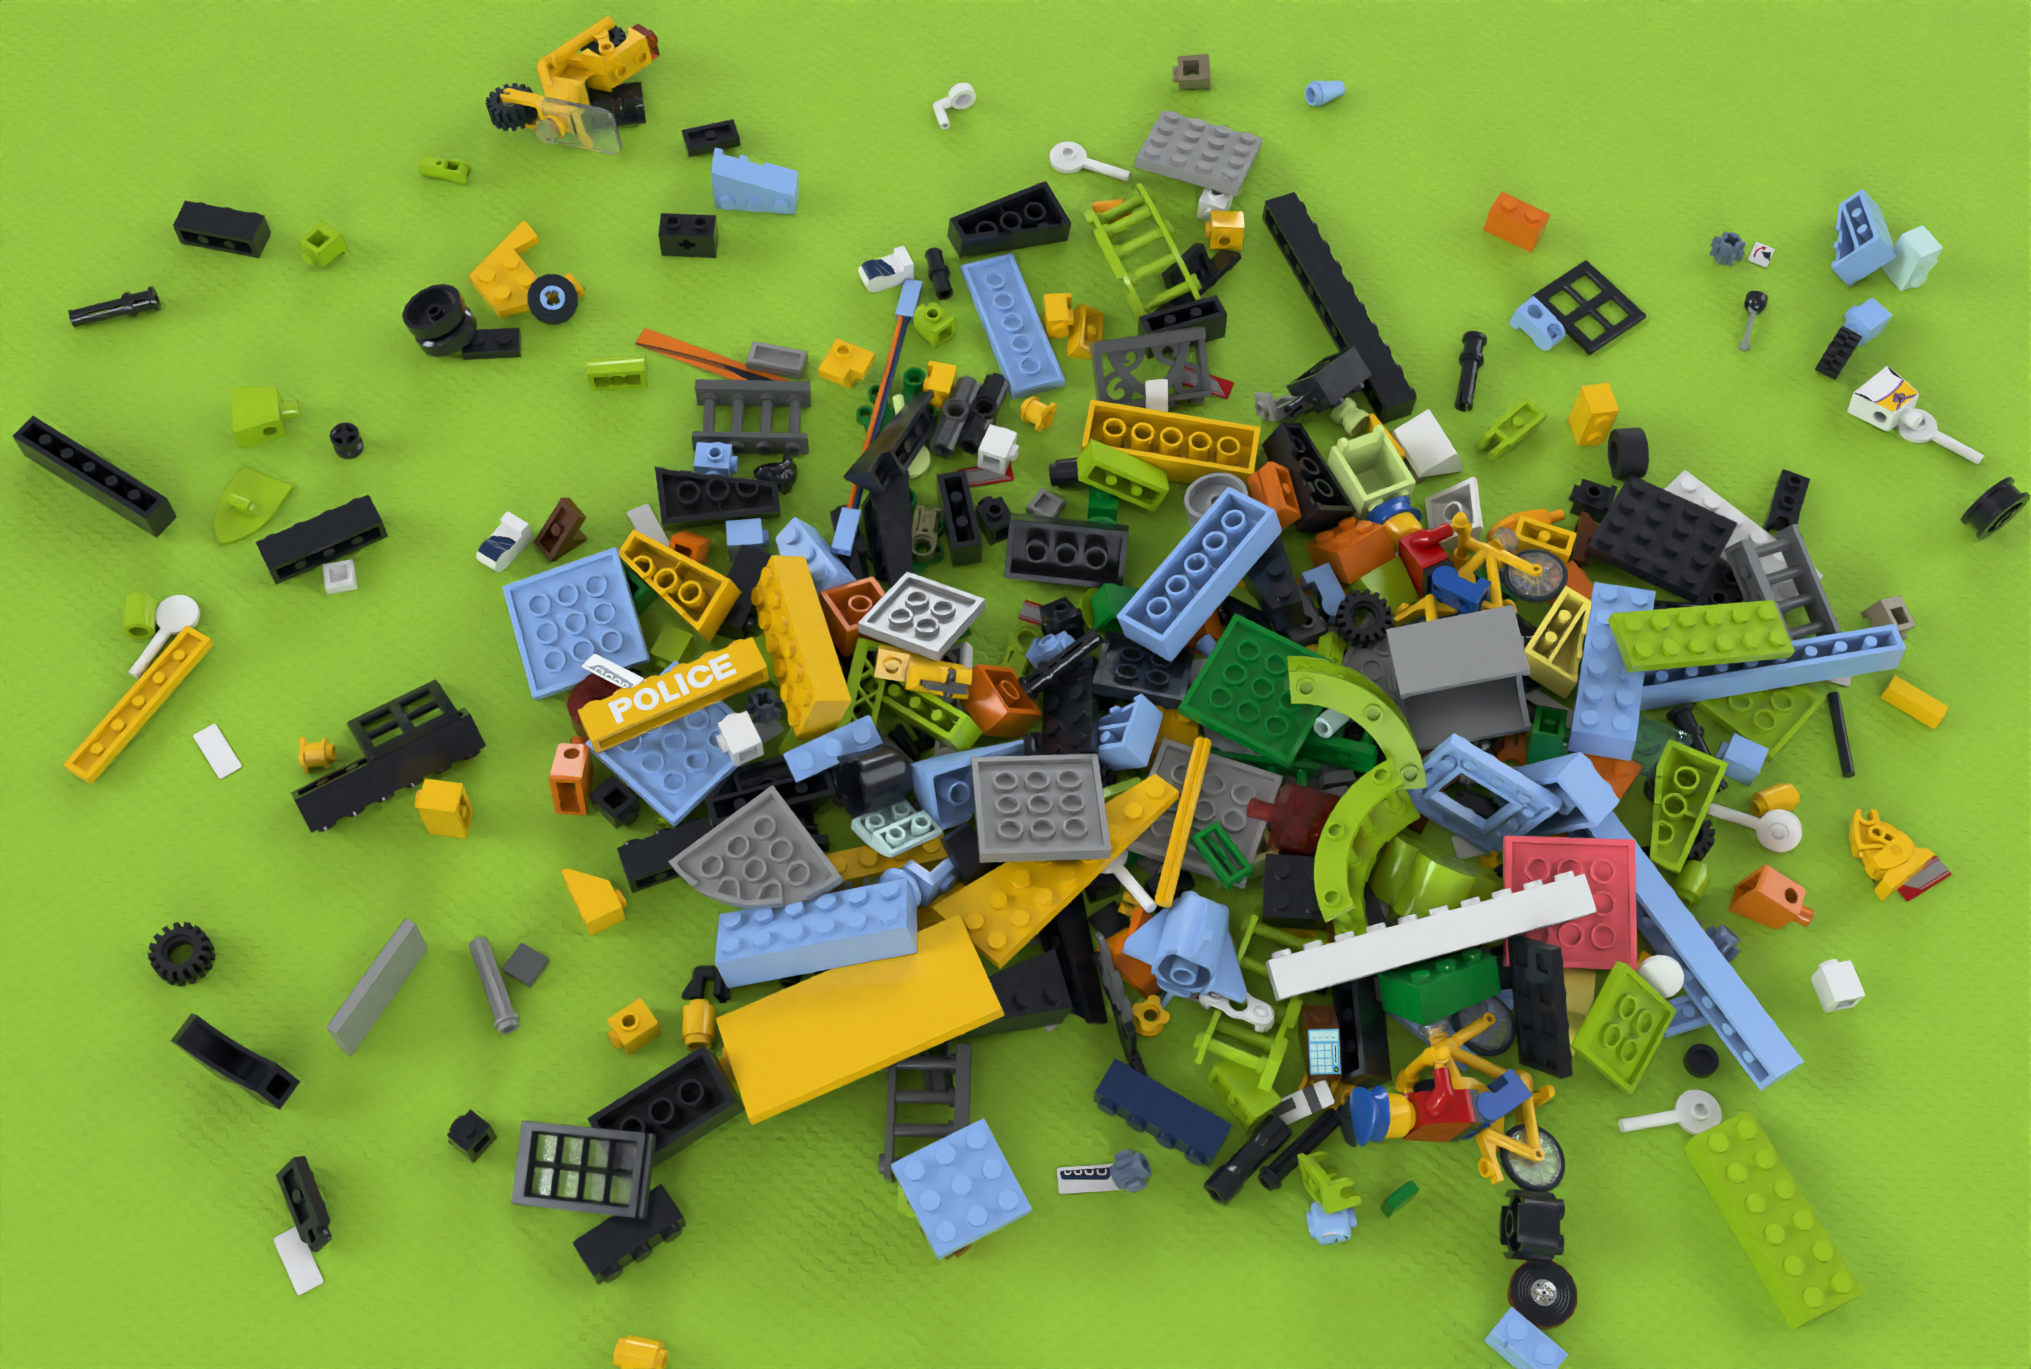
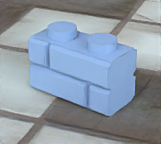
M1513 1307L1501 1317L1483 1340L1516 1369H1558L1568 1353Z

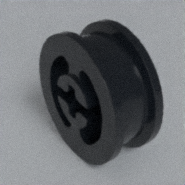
M2007 477L1992 486L1963 514L1961 522L1964 525L1970 523L1978 531L1976 537L1979 540H1983L1998 531L2029 501L2031 495L2028 492L2021 493L2014 486L2015 480L2012 477Z

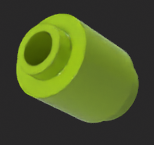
M1696 860L1685 861L1680 874H1676L1671 886L1686 908L1696 907L1700 904L1710 879L1707 866Z

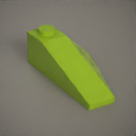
M1672 739L1668 740L1656 766L1649 856L1651 862L1680 874L1729 763Z

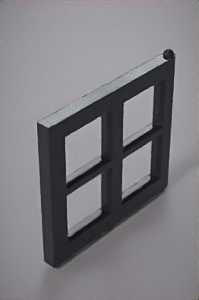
M1587 260L1531 296L1539 300L1563 325L1566 334L1585 350L1588 355L1593 354L1646 318V313L1641 311ZM1584 275L1602 290L1601 293L1589 301L1583 298L1571 286L1572 283ZM1562 290L1580 305L1566 316L1548 300ZM1611 299L1629 315L1616 325L1610 323L1596 310ZM1588 314L1607 330L1594 340H1590L1574 325Z
M435 679L348 721L347 726L366 760L372 762L461 717ZM428 695H431L434 701L409 713H406L403 707ZM437 708H440L443 713L417 727L412 723V720ZM390 713L392 714L394 720L366 733L363 726ZM400 727L403 734L374 747L371 740Z

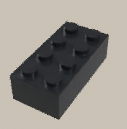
M1011 513L1004 578L1101 588L1105 583L1123 586L1129 525Z
M703 1045L588 1118L591 1127L656 1134L653 1169L743 1112L745 1107L715 1053ZM599 1141L608 1157L610 1142ZM617 1142L614 1169L633 1171L636 1144ZM618 1176L619 1178L627 1182H632V1178Z

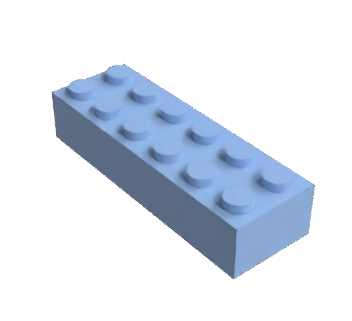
M1228 486L1116 616L1124 635L1172 662L1282 532L1275 509Z
M1594 582L1567 751L1631 761L1637 736L1645 671L1627 673L1608 618L1612 613L1653 610L1656 591Z
M905 878L827 893L804 903L799 901L787 904L785 908L744 909L719 914L715 964L727 988L917 953V905L909 882Z

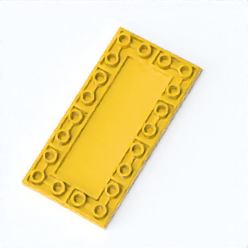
M958 914L917 932V953L827 970L716 1018L748 1119L754 1125L1005 1015L961 916Z

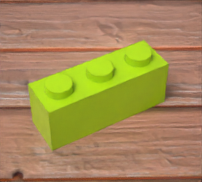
M1090 439L1077 458L1079 481L1155 512L1169 492L1166 470L1096 440Z

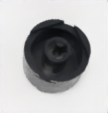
M1509 1189L1505 1194V1197L1510 1198L1509 1205L1501 1207L1499 1224L1501 1245H1507L1509 1252H1503L1504 1256L1507 1259L1551 1262L1555 1255H1562L1564 1251V1237L1560 1234V1220H1563L1565 1214L1563 1199H1556L1555 1195L1549 1192Z

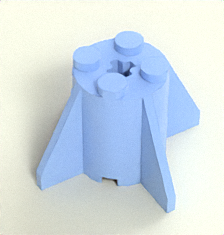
M1193 891L1183 892L1180 898L1173 900L1171 907L1161 910L1129 936L1124 942L1122 953L1152 965L1151 975L1154 974L1157 977L1156 983L1162 988L1160 1004L1163 1009L1174 995L1190 998L1191 993L1201 992L1200 996H1204L1210 991L1242 1004L1247 990L1228 929L1230 924L1228 917L1229 909L1224 904L1215 903L1212 900L1200 897Z

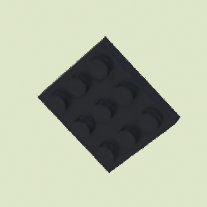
M1106 631L1092 682L1091 693L1104 697L1130 700L1134 702V697L1143 694L1153 705L1161 706L1165 709L1178 710L1187 692L1196 648L1184 646L1173 661L1170 662L1127 638L1124 634Z

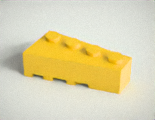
M634 529L618 552L620 558L709 643L741 594V591L731 579Z

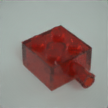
M1291 782L1279 788L1276 804L1252 797L1247 806L1246 816L1272 823L1267 850L1285 855L1315 857L1322 830L1329 815L1342 796Z

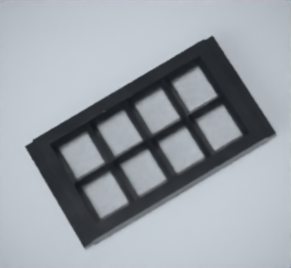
M522 1121L511 1204L646 1219L656 1134Z

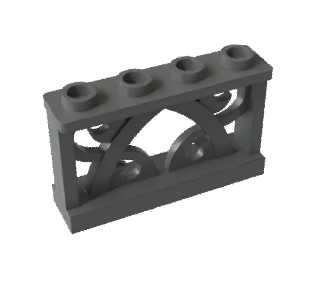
M1192 327L1089 342L1097 401L1146 408V397L1131 399L1134 390L1143 396H1146L1145 385L1132 376L1130 372L1142 363L1145 356V347H1151L1152 353L1157 360L1171 366L1163 379L1168 380V389L1173 386L1177 393L1168 394V407L1177 406L1178 400L1188 399L1189 404L1204 402L1205 396L1212 395L1205 344V327ZM1190 341L1195 342L1197 364L1186 361ZM1166 346L1171 347L1172 353L1169 356H1176L1175 360H1169L1162 355V350ZM1128 352L1135 353L1136 360L1131 365L1125 367L1123 363L1130 362L1126 359V354ZM1104 353L1107 354L1115 372L1110 373L1105 378L1101 356ZM1183 367L1193 369L1198 375V382L1191 389L1182 387L1183 379L1188 378L1191 380L1188 374L1181 372ZM1120 377L1123 381L1115 385L1114 391L1122 388L1125 393L1122 398L1114 400L1108 396L1107 386L1111 380Z

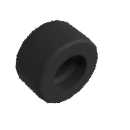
M1640 427L1621 428L1611 431L1608 439V460L1614 479L1627 480L1630 474L1641 479L1646 475L1649 464V448L1646 434Z

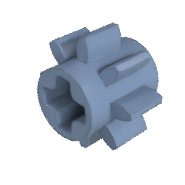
M1724 232L1721 238L1718 236L1714 237L1709 254L1714 256V260L1718 264L1732 266L1734 260L1741 261L1745 253L1743 249L1746 243L1742 242L1738 234Z
M759 686V690L754 694L748 693L749 703L745 705V711L748 714H753L754 724L759 722L769 726L774 718H781L780 709L783 707V701L781 698H776L775 688L769 690Z
M1722 924L1718 929L1711 925L1705 931L1728 963L1740 953L1741 950L1736 947L1741 941L1740 938Z
M1129 1149L1115 1154L1114 1157L1117 1162L1110 1166V1174L1115 1185L1119 1189L1126 1188L1127 1192L1132 1191L1133 1193L1146 1188L1147 1183L1145 1179L1152 1175V1171L1145 1155L1142 1152L1136 1154L1134 1150L1130 1151Z

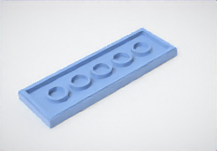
M1013 253L961 265L960 272L1001 374L1006 380L1010 381L1008 391L1012 400L1064 387L1066 380Z

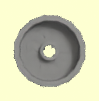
M1218 472L1204 475L1195 480L1187 488L1184 496L1190 530L1228 486L1248 496L1245 483L1232 474Z

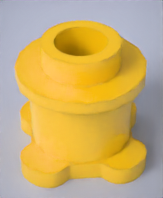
M1032 396L1024 400L1020 407L1021 420L1025 423L1031 422L1035 424L1034 429L1038 432L1045 428L1049 429L1053 424L1057 404L1051 402L1050 405H1046L1040 402L1037 396Z
M306 737L299 738L298 761L305 774L311 772V767L324 766L325 769H329L331 763L336 762V747L334 743L330 744L328 738H323L321 742L307 743Z
M1150 995L1146 1001L1141 1004L1135 1003L1132 1006L1133 1024L1136 1027V1031L1145 1037L1158 1035L1170 1019L1169 1012L1162 1008L1160 1004L1161 999L1157 995ZM1145 1018H1152L1154 1021H1147Z

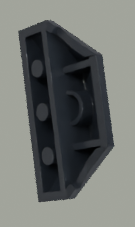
M783 756L738 767L718 783L713 792L709 793L705 798L712 826L715 828L772 785L797 818H799V814H806V817L809 818L837 796L830 770L827 769L795 783Z

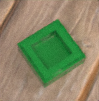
M1412 1180L1407 1181L1385 1199L1381 1206V1211L1387 1218H1390L1409 1203L1420 1189Z

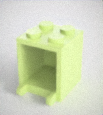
M1381 424L1374 426L1373 432L1349 441L1345 437L1338 439L1337 445L1331 447L1327 465L1356 509V512L1351 517L1366 521L1370 511L1388 500L1403 495L1411 499L1416 481Z

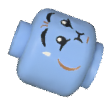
M1314 1201L1310 1206V1211L1305 1212L1311 1239L1316 1238L1321 1245L1348 1241L1352 1235L1351 1228L1357 1227L1353 1207L1326 1215L1317 1202Z

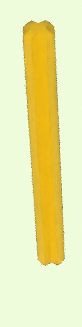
M1199 736L1194 742L1154 902L1157 906L1165 908L1172 906L1211 750L1212 741L1209 738Z

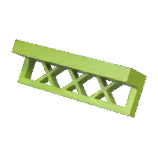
M858 637L846 684L852 701L836 729L851 723V721L858 720L853 710L864 703L872 713L871 719L876 726L886 679L874 678L875 667H872L866 655L868 650L878 652L879 644L892 645ZM865 666L868 671L862 673ZM872 676L878 685V689L866 695L860 686V681ZM857 693H858V694L860 695L861 699H859V700L856 701ZM875 697V702L873 705L870 700Z

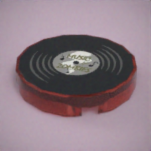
M1526 1261L1513 1272L1509 1282L1507 1298L1510 1306L1539 1329L1549 1330L1560 1327L1573 1315L1577 1306V1288L1573 1277L1563 1266L1553 1261Z

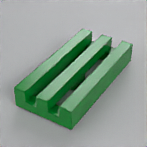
M1218 821L1191 836L1190 842L1226 890L1232 888L1236 882L1237 884L1242 882L1246 876L1249 878L1254 875L1255 869ZM1214 832L1242 870L1238 871L1226 853L1210 835ZM1202 838L1205 840V842L1208 844V846L1211 848L1214 854L1218 857V859L1221 861V863L1224 865V867L1227 869L1231 876H1229L1227 872L1223 869V867L1220 865V863L1217 861V859L1214 857L1211 851L1201 840Z

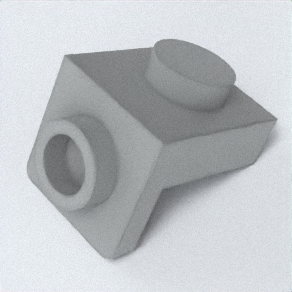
M1258 391L1253 394L1256 401L1255 409L1258 415L1263 420L1274 422L1289 419L1287 415L1293 411L1290 410L1285 413L1284 406L1297 398V396L1284 395L1274 400L1271 393Z

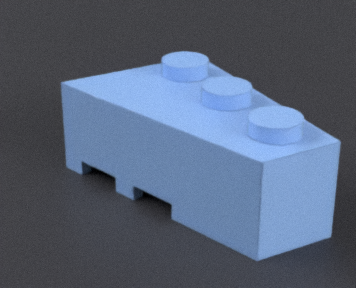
M1864 189L1839 204L1836 225L1839 236L1838 241L1834 242L1836 260L1832 262L1831 268L1849 287L1878 268L1888 264L1897 257L1880 207Z

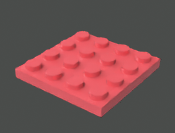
M1504 836L1503 889L1511 888V892L1516 893L1524 890L1523 884L1542 879L1543 885L1555 882L1554 876L1573 871L1574 876L1585 874L1597 912L1589 916L1523 933L1520 936L1561 947L1564 961L1563 968L1612 970L1616 961L1628 964L1634 971L1637 970L1635 840ZM1508 938L1503 939L1504 967H1510Z

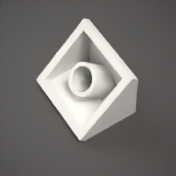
M1429 409L1396 428L1391 433L1405 451V457L1418 478L1460 472L1464 469L1456 450Z
M1473 476L1425 498L1428 530L1446 522L1451 524L1453 517L1458 512H1464L1467 515L1468 522H1471L1472 525L1470 537L1476 540L1479 539L1483 524L1477 478ZM1453 532L1454 535L1439 542L1444 550H1455L1457 548L1458 534L1456 532Z

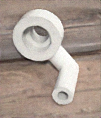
M957 83L950 89L948 97L933 104V109L941 129L945 130L950 127L945 109L952 106L955 109H965L976 101V94L971 84Z

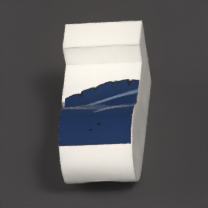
M901 246L894 248V254L879 258V260L872 259L864 262L859 267L858 273L869 292H879L902 285L905 279L914 280V263L905 247Z
M508 511L500 519L501 525L493 532L489 539L481 544L476 555L479 562L496 572L503 571L533 540L529 523Z

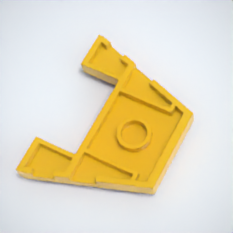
M525 220L469 275L470 283L500 318L530 311L527 303L528 291L531 284L538 277L521 259L519 254L540 242L538 235ZM570 272L563 276L574 285L578 298L585 295L584 288ZM553 293V296L551 294L546 296L551 305H553V302L555 304L560 303L558 301V294Z

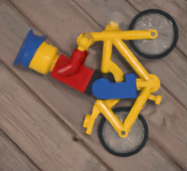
M1403 495L1380 504L1370 511L1366 517V521L1386 526L1394 552H1397L1398 556H1400L1420 598V601L1412 606L1408 603H1403L1395 610V617L1393 618V625L1395 627H1400L1413 617L1425 615V617L1413 621L1410 625L1503 607L1499 568L1504 570L1503 580L1507 589L1517 598L1527 602L1549 601L1557 597L1567 585L1568 571L1562 560L1555 554L1540 549H1529L1513 555L1517 551L1518 538L1511 529L1504 527L1497 528L1495 534L1491 536V541L1488 543L1480 542L1470 537L1472 525L1471 522H1468L1467 515L1464 512H1458L1453 517L1451 524L1446 522L1433 529H1423L1420 524L1422 518L1420 510L1411 507L1409 497ZM1453 532H1456L1458 534V546L1453 551L1450 559L1439 542L1454 535ZM1469 550L1476 553L1471 559L1468 556ZM1486 561L1488 580L1480 577L1476 582L1473 572Z
M1495 995L1452 1014V1025L1455 1031L1453 1035L1448 1036L1450 1033L1448 1026L1451 1023L1447 1017L1427 1026L1420 1025L1417 1028L1419 1034H1422L1425 1041H1429L1432 1047L1426 1048L1405 1070L1402 1068L1395 1079V1088L1398 1092L1404 1093L1403 1095L1387 1093L1385 1087L1381 1085L1374 1086L1370 1091L1360 1086L1353 1088L1351 1092L1350 1115L1355 1139L1360 1146H1365L1369 1141L1379 1143L1384 1138L1403 1137L1405 1140L1458 1142L1460 1139L1468 1140L1476 1135L1475 1140L1482 1154V1158L1478 1162V1168L1484 1178L1490 1177L1492 1185L1499 1184L1504 1180L1496 1153L1500 1154L1502 1166L1508 1177L1524 1190L1548 1192L1557 1187L1563 1179L1565 1172L1563 1151L1559 1143L1548 1131L1537 1126L1535 1109L1554 1097L1555 1090L1550 1084L1544 1085L1532 1093L1533 1079L1525 1070H1513L1512 1068L1507 1070L1459 1048L1465 1045L1469 1050L1483 1056H1497L1510 1048L1516 1035L1514 1018L1505 1003ZM1454 1060L1496 1080L1486 1086L1473 1077H1462ZM1429 1066L1435 1067V1070L1432 1071L1435 1083L1434 1090L1414 1092L1413 1087L1419 1080V1073ZM1514 1109L1517 1126L1512 1127L1506 1134H1503L1504 1116Z

